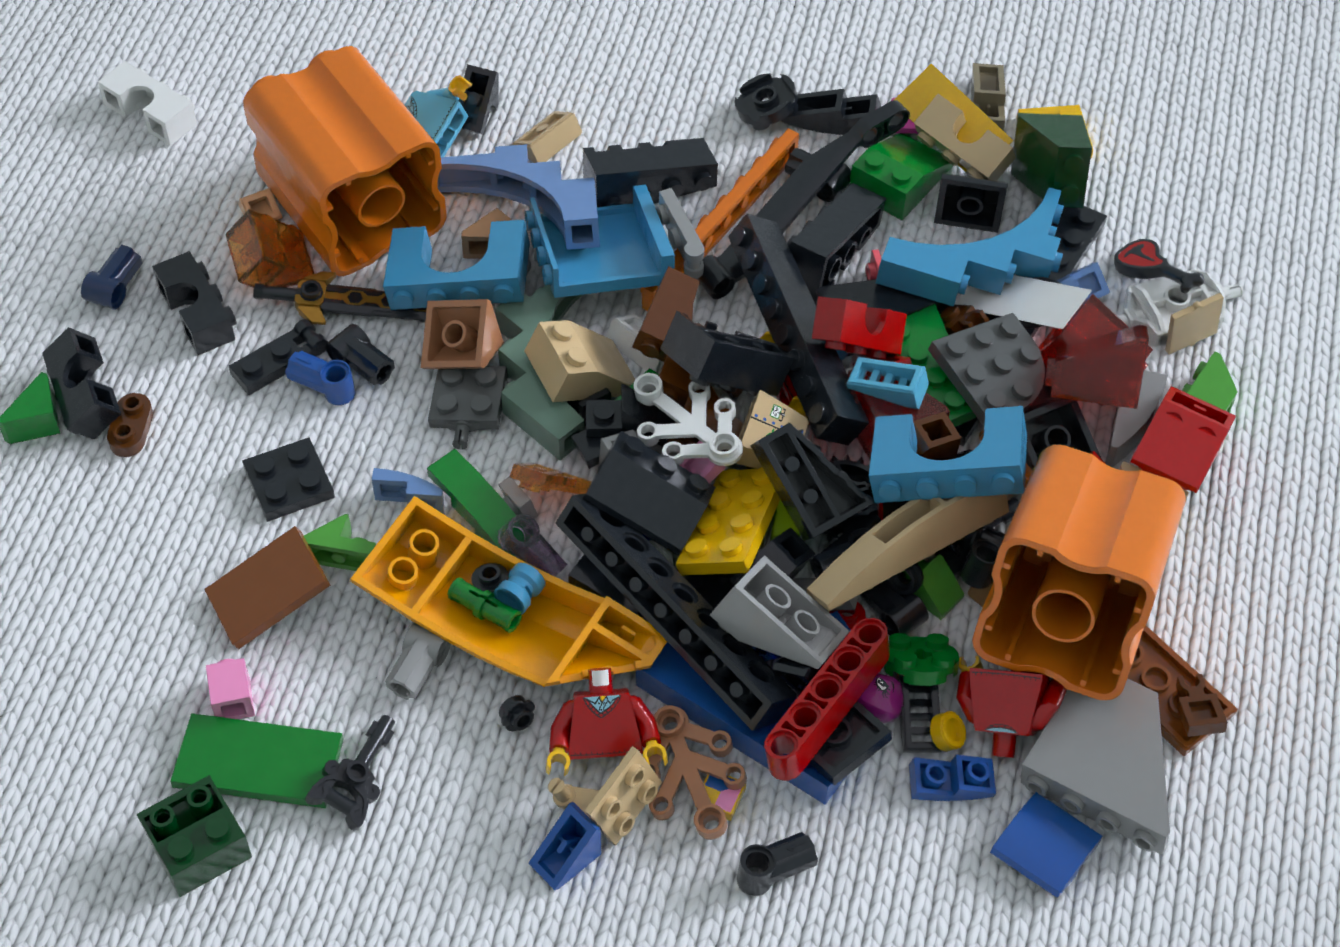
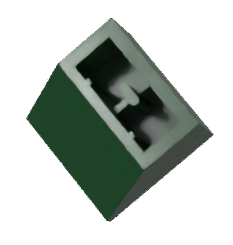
M210 775L136 814L179 897L252 858L245 834Z

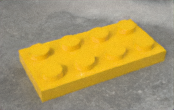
M762 467L743 470L728 469L722 471L717 476L713 484L715 489L709 504L676 562V567L681 575L747 573L750 570L780 501L777 492Z

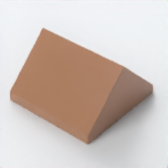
M488 299L427 301L420 368L484 369L504 343L491 301Z

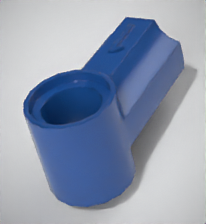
M295 351L288 359V366L285 370L287 379L323 393L326 400L333 405H344L354 398L356 394L351 369L345 361L331 360L328 362L303 351Z

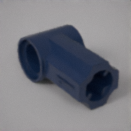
M125 245L115 248L98 272L91 271L85 276L81 285V297L84 300L114 310L118 309L125 299L127 284L143 264L141 256L131 247Z

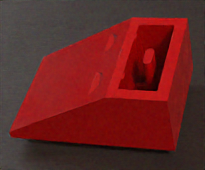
M1171 386L1132 456L1130 463L1137 465L1142 471L1176 482L1183 490L1197 493L1218 455L1236 415Z

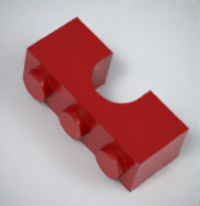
M818 296L812 339L825 341V348L886 360L887 353L901 355L907 314L889 309L867 307V304L848 299Z

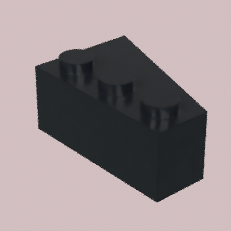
M791 423L784 425L750 445L804 541L820 535L875 503L870 495L860 490L847 474L836 468L823 456L824 453Z

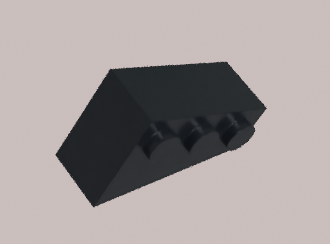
M676 311L660 349L690 373V380L702 386H709L710 383H714L731 392H735L739 388L753 396H756L760 390L769 395L778 396L795 358L775 343L736 331L734 335L716 331L718 325L706 321L704 327L689 319L687 314Z

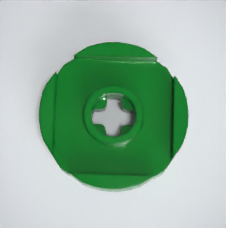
M895 633L889 636L890 657L883 667V670L889 676H893V672L904 675V683L933 686L945 683L947 675L953 674V677L958 674L959 653L954 647L949 645V638L938 633L929 634L927 637H910L902 633Z

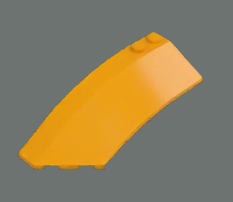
M416 496L411 499L350 578V582L441 639L478 659L543 687L589 679L588 669L611 668L612 675L651 668L667 644L663 636L648 621L610 597H600L536 567L534 568L543 576L546 586L537 597L531 598V605L522 614L521 621L513 632L508 633L505 629L487 619L480 620L474 617L473 611L448 599L447 593L453 581L460 577L472 585L471 578L473 572L483 564H500L506 568L509 574L517 563L526 562L479 537Z

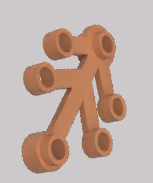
M672 705L663 706L657 710L654 717L661 745L666 751L671 745L675 757L656 797L649 803L651 813L658 820H667L673 815L674 804L672 801L684 777L697 808L694 815V824L699 835L709 840L717 839L727 829V818L720 806L711 803L699 772L722 779L726 787L731 790H739L747 782L745 770L738 763L727 764L690 751L685 739L708 745L714 756L725 757L733 749L731 737L727 732L722 730L714 732L689 723L686 712L681 708ZM668 723H677L674 729L665 730V726ZM718 740L727 741L726 745L722 748L714 747L715 742ZM655 754L649 758L651 768L661 779V772L658 766L663 757ZM733 772L741 774L740 778L736 781L728 779V776ZM661 802L668 803V807L664 811L655 810L657 804ZM715 820L719 822L718 826L712 830L705 828L709 821Z

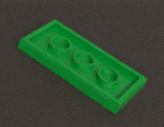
M191 713L170 782L173 788L184 789L210 775L222 795L326 808L327 803L325 802L319 805L307 804L305 797L312 786L324 777L322 774L324 765L329 760H336L338 762L344 740L343 735L337 732Z

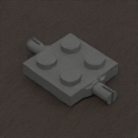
M486 366L484 369H438L428 416L430 428H448L455 431L452 445L456 449H460L461 445L462 450L467 448L469 432L480 429L499 430L502 413L501 391L505 388L508 379L506 366Z

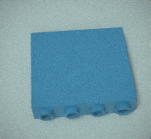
M646 184L633 186L632 204L597 207L600 247L567 250L563 235L544 214H540L535 197H530V210L525 211L526 229L530 231L533 249L536 248L538 266H542L544 285H550L554 298L659 286L668 266L675 269V254Z

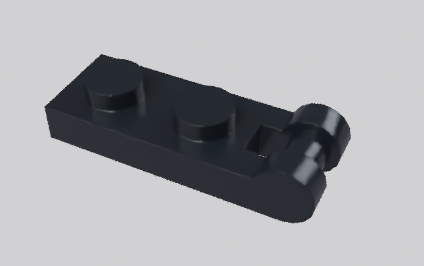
M308 319L300 320L296 323L293 330L229 365L230 374L244 391L251 395L286 375L285 370L288 366V359L295 351H303L317 357L326 351L325 344L328 341L322 334H316L315 326ZM306 342V344L302 347L298 346L301 343Z

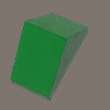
M41 372L0 416V430L5 442L13 444L61 434L55 395L47 374Z

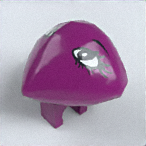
M878 673L857 701L882 723L894 722L901 713L903 690L900 682L893 676Z

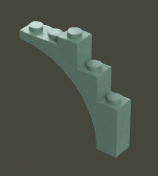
M545 285L538 288L530 297L524 294V302L500 303L496 307V319L500 332L508 338L498 349L499 366H506L508 378L512 380L501 391L502 412L558 460H562L576 449L571 436L585 430V420L567 401L552 402L524 350L539 322L561 321L569 308L583 295L554 298L550 285Z

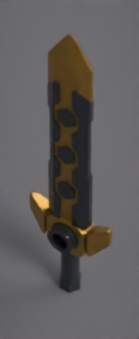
M321 271L306 276L305 280L302 279L298 282L297 288L267 286L255 283L253 289L254 299L295 302V308L299 315L304 319H308L312 324L326 325L322 312L419 320L421 322L426 320L427 308L391 310L385 291L330 284L335 279L336 272Z

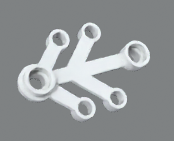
M644 373L635 379L634 391L636 399L647 406L655 405L677 422L675 424H655L653 422L640 424L637 428V435L646 446L656 445L659 439L696 437L703 443L681 445L679 442L671 441L663 446L662 454L669 456L668 454L671 452H678L679 454L676 456H669L678 465L682 464L685 459L709 458L712 463L719 466H729L740 460L743 454V445L741 440L732 433V420L736 417V408L733 400L721 398L715 402L714 414L718 420V430L715 433L706 426L707 401L711 397L710 385L702 386L693 381L689 384V396L692 400V414H690L663 393L662 380L658 375ZM699 389L705 390V391L702 392V393H696V392H695L696 390H699ZM724 408L730 409L728 412H720ZM647 432L654 433L651 436H644Z

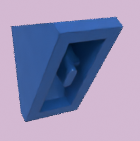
M574 802L569 803L529 861V864L554 890H558L601 855V829Z

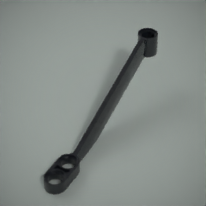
M893 100L861 118L848 133L808 156L756 216L778 222L782 233H784L857 147L869 148L896 133L906 125L910 112L898 100ZM730 244L719 257L713 255L704 257L702 260L704 263L703 275L696 279L700 281V285L713 299H721L733 290L735 283L745 278L732 245Z

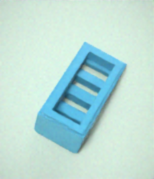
M858 357L846 384L848 389L904 407L919 409L929 381L925 366ZM867 371L872 372L870 379L864 380ZM881 376L885 377L883 382H879Z

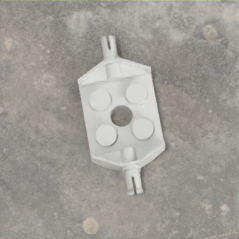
M1196 269L1185 272H1199L1203 274L1204 284L1191 288L1185 294L1181 292L1180 284L1168 278L1162 277L1127 287L1123 313L1105 318L1104 325L1108 332L1124 327L1130 328L1133 333L1153 346H1157L1159 338L1168 335L1171 314L1193 305L1196 301L1200 302L1218 293H1221L1224 297L1218 329H1220L1224 320L1226 300L1242 297L1243 288L1240 286V283L1222 287L1206 271ZM1174 296L1175 298L1183 300L1184 302L1176 303L1171 301L1169 297Z

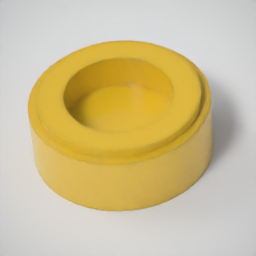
M947 711L937 714L932 718L930 734L938 749L948 752L959 749L964 745L966 728L958 714L953 711Z

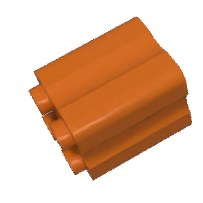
M345 46L335 51H323L311 60L307 68L290 74L265 76L259 79L246 93L243 106L247 125L256 135V147L253 152L256 171L332 272H336L337 276L352 274L373 264L379 257L389 252L393 228L425 226L430 237L443 227L447 214L445 197L438 190L437 184L438 176L442 169L440 148L356 47Z
M1052 445L1044 449L1038 458L998 550L991 574L994 582L980 612L972 643L976 653L990 663L1016 672L1027 671L1044 674L1058 681L1068 690L1097 700H1112L1118 697L1125 687L1143 629L1146 627L1185 506L1186 496L1181 486L1170 479L1146 471L1115 469L1101 462L1093 454L1065 445Z

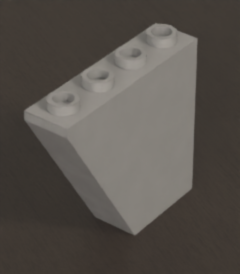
M1128 678L1122 693L1112 700H1097L1068 690L1060 708L1048 722L1022 763L1021 783L1033 794L1037 792L1041 796H1047L1059 802L1068 812L1082 814L1096 821L1105 831L1117 832L1131 839L1139 848L1145 851H1155L1163 856L1167 849L1170 825L1158 693Z

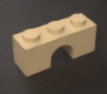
M937 94L914 122L918 132L916 137L927 147L932 148L934 145L943 151L941 156L953 166L959 163L966 168V174L969 177L997 181L1016 158L1013 147L989 130L976 142L963 143L959 141L957 134L966 123L964 113L943 96Z

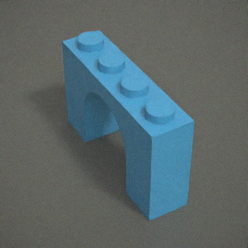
M525 221L491 222L488 248L485 255L475 265L458 272H439L430 268L432 246L425 226L393 228L383 284L390 309L427 308V301L488 299L492 304L524 302L530 248Z
M1023 406L987 408L985 410L984 436L981 443L970 453L951 460H931L916 453L917 437L912 414L876 417L869 469L874 502L931 500L932 498L946 499L957 496L977 497L1023 494L1025 491L1027 430Z

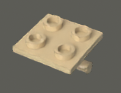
M632 746L600 790L574 787L565 784L560 778L552 779L548 784V790L553 794L555 804L561 809H566L569 803L574 802L601 829V832L609 842L616 846L620 839L632 830L636 817L645 805L654 800L662 781L640 751Z

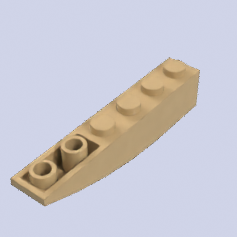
M1007 495L957 496L946 499L911 500L866 532L834 560L806 589L807 594L828 611L839 607L850 599L874 588L879 583L903 572L908 567L932 556L937 551L963 539L966 535L1008 513Z

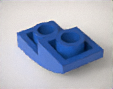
M956 754L951 762L914 757L909 763L911 799L962 801L990 798L996 794L993 759Z

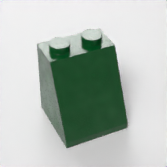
M1018 113L1013 147L1016 158L1011 163V175L1042 200L1050 187L1062 191L1058 204L1064 207L1083 208L1092 146L1083 116Z

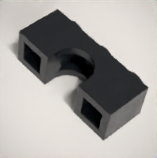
M188 251L152 266L158 289L170 309L173 310L183 305H191L180 310L179 314L184 333L197 355L235 340L232 326L237 324L236 318L229 306L223 307L221 303L223 298L215 283L209 284V274L202 261L197 263L191 252Z
M68 327L42 352L65 427L74 434L96 439L121 415V411L113 388L91 380L94 372L104 363L96 339Z

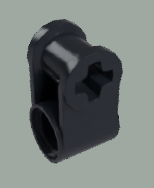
M986 525L975 530L967 548L969 551L960 570V576L967 585L977 589H984L990 586L993 581L991 574L998 550L1005 536L1004 533Z

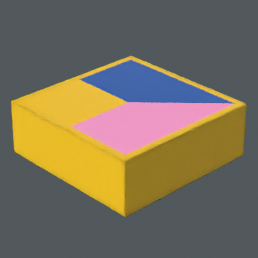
M707 774L703 784L711 803L720 806L727 820L731 821L746 790V784L739 790H731L726 787L722 779ZM728 776V779L730 781L738 780L734 777Z

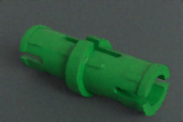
M460 577L456 578L449 587L448 599L473 611L474 617L480 620L487 619L505 629L508 633L513 632L519 625L522 612L496 599L493 592L489 590L482 591Z

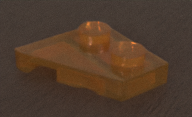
M515 463L510 474V478L520 481V488L540 493V490L549 492L551 489L584 494L592 482L537 463Z

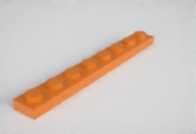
M788 128L780 138L776 137L772 141L769 150L762 157L759 156L755 159L751 169L745 176L741 175L736 180L733 189L727 195H722L719 198L716 207L709 215L705 214L700 219L695 231L704 245V257L785 170V164L790 153L795 148H798L799 133ZM677 248L674 251L675 270L684 273V259ZM659 286L640 288L642 293V309L648 311Z

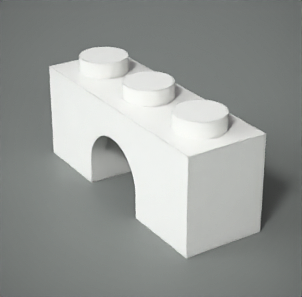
M126 61L98 81L104 105L125 118L134 111L142 109L148 132L170 146L197 125L194 112L195 106L187 96L178 94L170 89L166 83L157 81L143 69L136 68Z

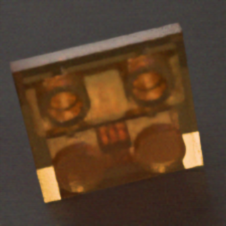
M248 209L225 234L238 282L253 288L255 283L267 286L289 287L298 285V282L302 279L305 280L306 276L314 274L304 235L294 225L285 224L267 214H261Z

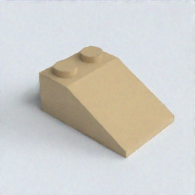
M569 320L539 322L524 350L552 402L583 400L604 388H608L611 392V397H618L621 395V384L630 386L635 381L632 372L613 340Z

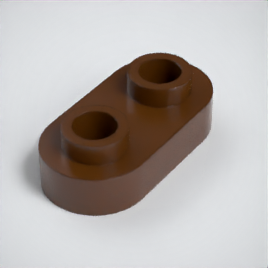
M140 393L127 394L118 401L121 415L110 424L107 433L110 449L117 456L130 457L136 455L145 445L153 418V409L149 398Z

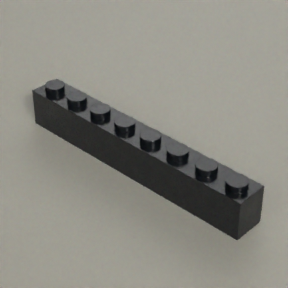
M746 214L728 238L774 343L795 358L788 375L816 439L849 446L869 424V420L855 390L847 388L846 383L849 377L837 351L825 348V341L812 339L816 305L778 222Z

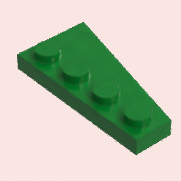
M934 304L907 316L901 355L898 356L910 357L912 365L925 366L929 385L923 399L935 414L945 411L954 427L976 418V415L928 351L932 341L948 336L937 307Z

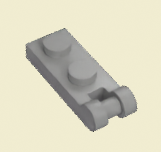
M669 188L659 191V206H656V210L662 225H665L668 230L670 244L673 249L678 248L684 259V274L695 279L699 278L704 272V263L702 261L704 259V245L673 189Z

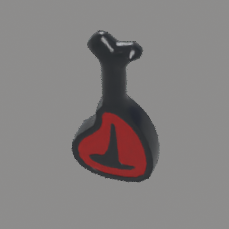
M1139 239L1128 243L1114 257L1115 269L1119 273L1138 279L1165 277L1180 284V290L1184 294L1188 293L1191 288L1204 284L1203 274L1199 272L1187 273L1170 265L1167 259L1160 255L1157 242L1150 239Z

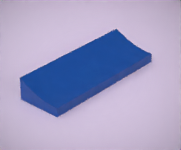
M668 642L651 668L636 671L637 687L666 705L681 708L686 712L688 718L699 726L714 732L718 730L727 732L731 737L734 748L769 769L764 741L777 723L752 731ZM809 763L798 777L787 781L826 805L844 779L834 786Z

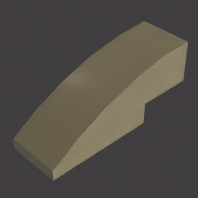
M973 63L971 101L1004 131V104L1006 97L1004 65Z

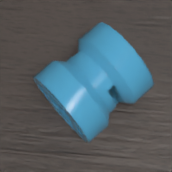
M520 562L509 572V579L502 581L498 585L494 595L501 602L521 611L522 615L531 605V598L537 597L546 585L543 576L531 565Z

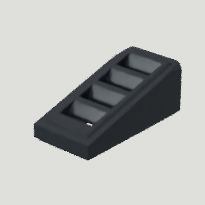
M900 676L898 681L903 690V707L899 715L903 753H941L942 751L937 748L933 740L932 742H912L911 735H931L930 727H911V721H930L931 723L932 718L940 714L939 686L911 685L904 683V676ZM909 693H926L927 699H909ZM910 707H928L929 713H910Z

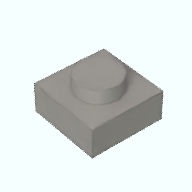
M510 476L498 484L504 496L503 500L526 524L538 516L531 499Z

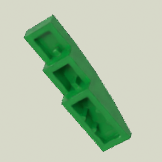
M453 449L427 467L428 477L451 498V506L475 529L476 535L538 569L550 562L549 556L513 510L456 449Z

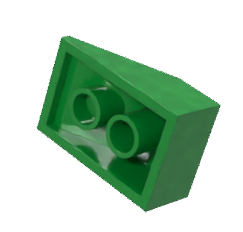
M900 133L870 146L855 161L851 169L850 184L854 183L885 197L886 202L883 211L903 221L941 180L942 173H947L953 165L941 156L942 153L927 147L906 134Z

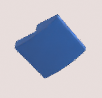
M1035 792L998 838L990 853L1058 898L1076 877L1083 863L1098 847L1103 836Z

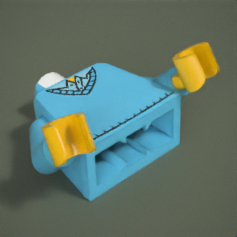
M461 75L455 76L447 88L430 90L426 93L415 91L405 103L406 108L439 146L441 157L446 155L469 117L458 100L465 101L467 99V94L464 92L472 86V83Z

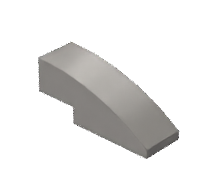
M1140 369L1133 395L1121 392L1105 461L1108 466L1114 467L1142 440L1158 410L1168 375Z

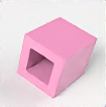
M244 658L223 659L215 664L206 665L210 701L214 716L231 719L255 716L250 677Z

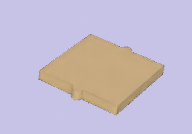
M1221 293L1200 302L1196 301L1193 305L1171 314L1165 348L1169 355L1189 345L1193 346L1196 342L1217 333L1224 299Z

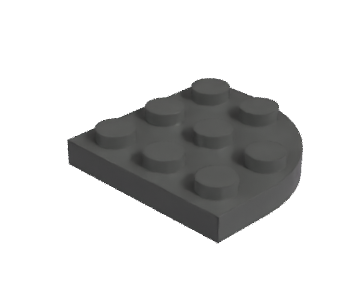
M1014 313L934 340L928 348V351L983 426L985 425V410L987 408L1023 406V410L1026 412L1038 397L1044 384L1045 366L1041 351Z

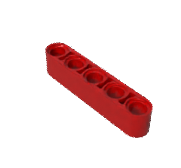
M865 618L855 624L768 734L764 741V748L769 771L776 779L782 781L792 780L803 772L887 663L890 657L887 627L884 622L876 618Z

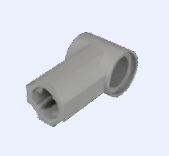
M413 623L405 635L402 653L385 680L386 687L392 690L396 696L406 700L409 698L415 699L433 667H439L446 659L451 644L418 624Z

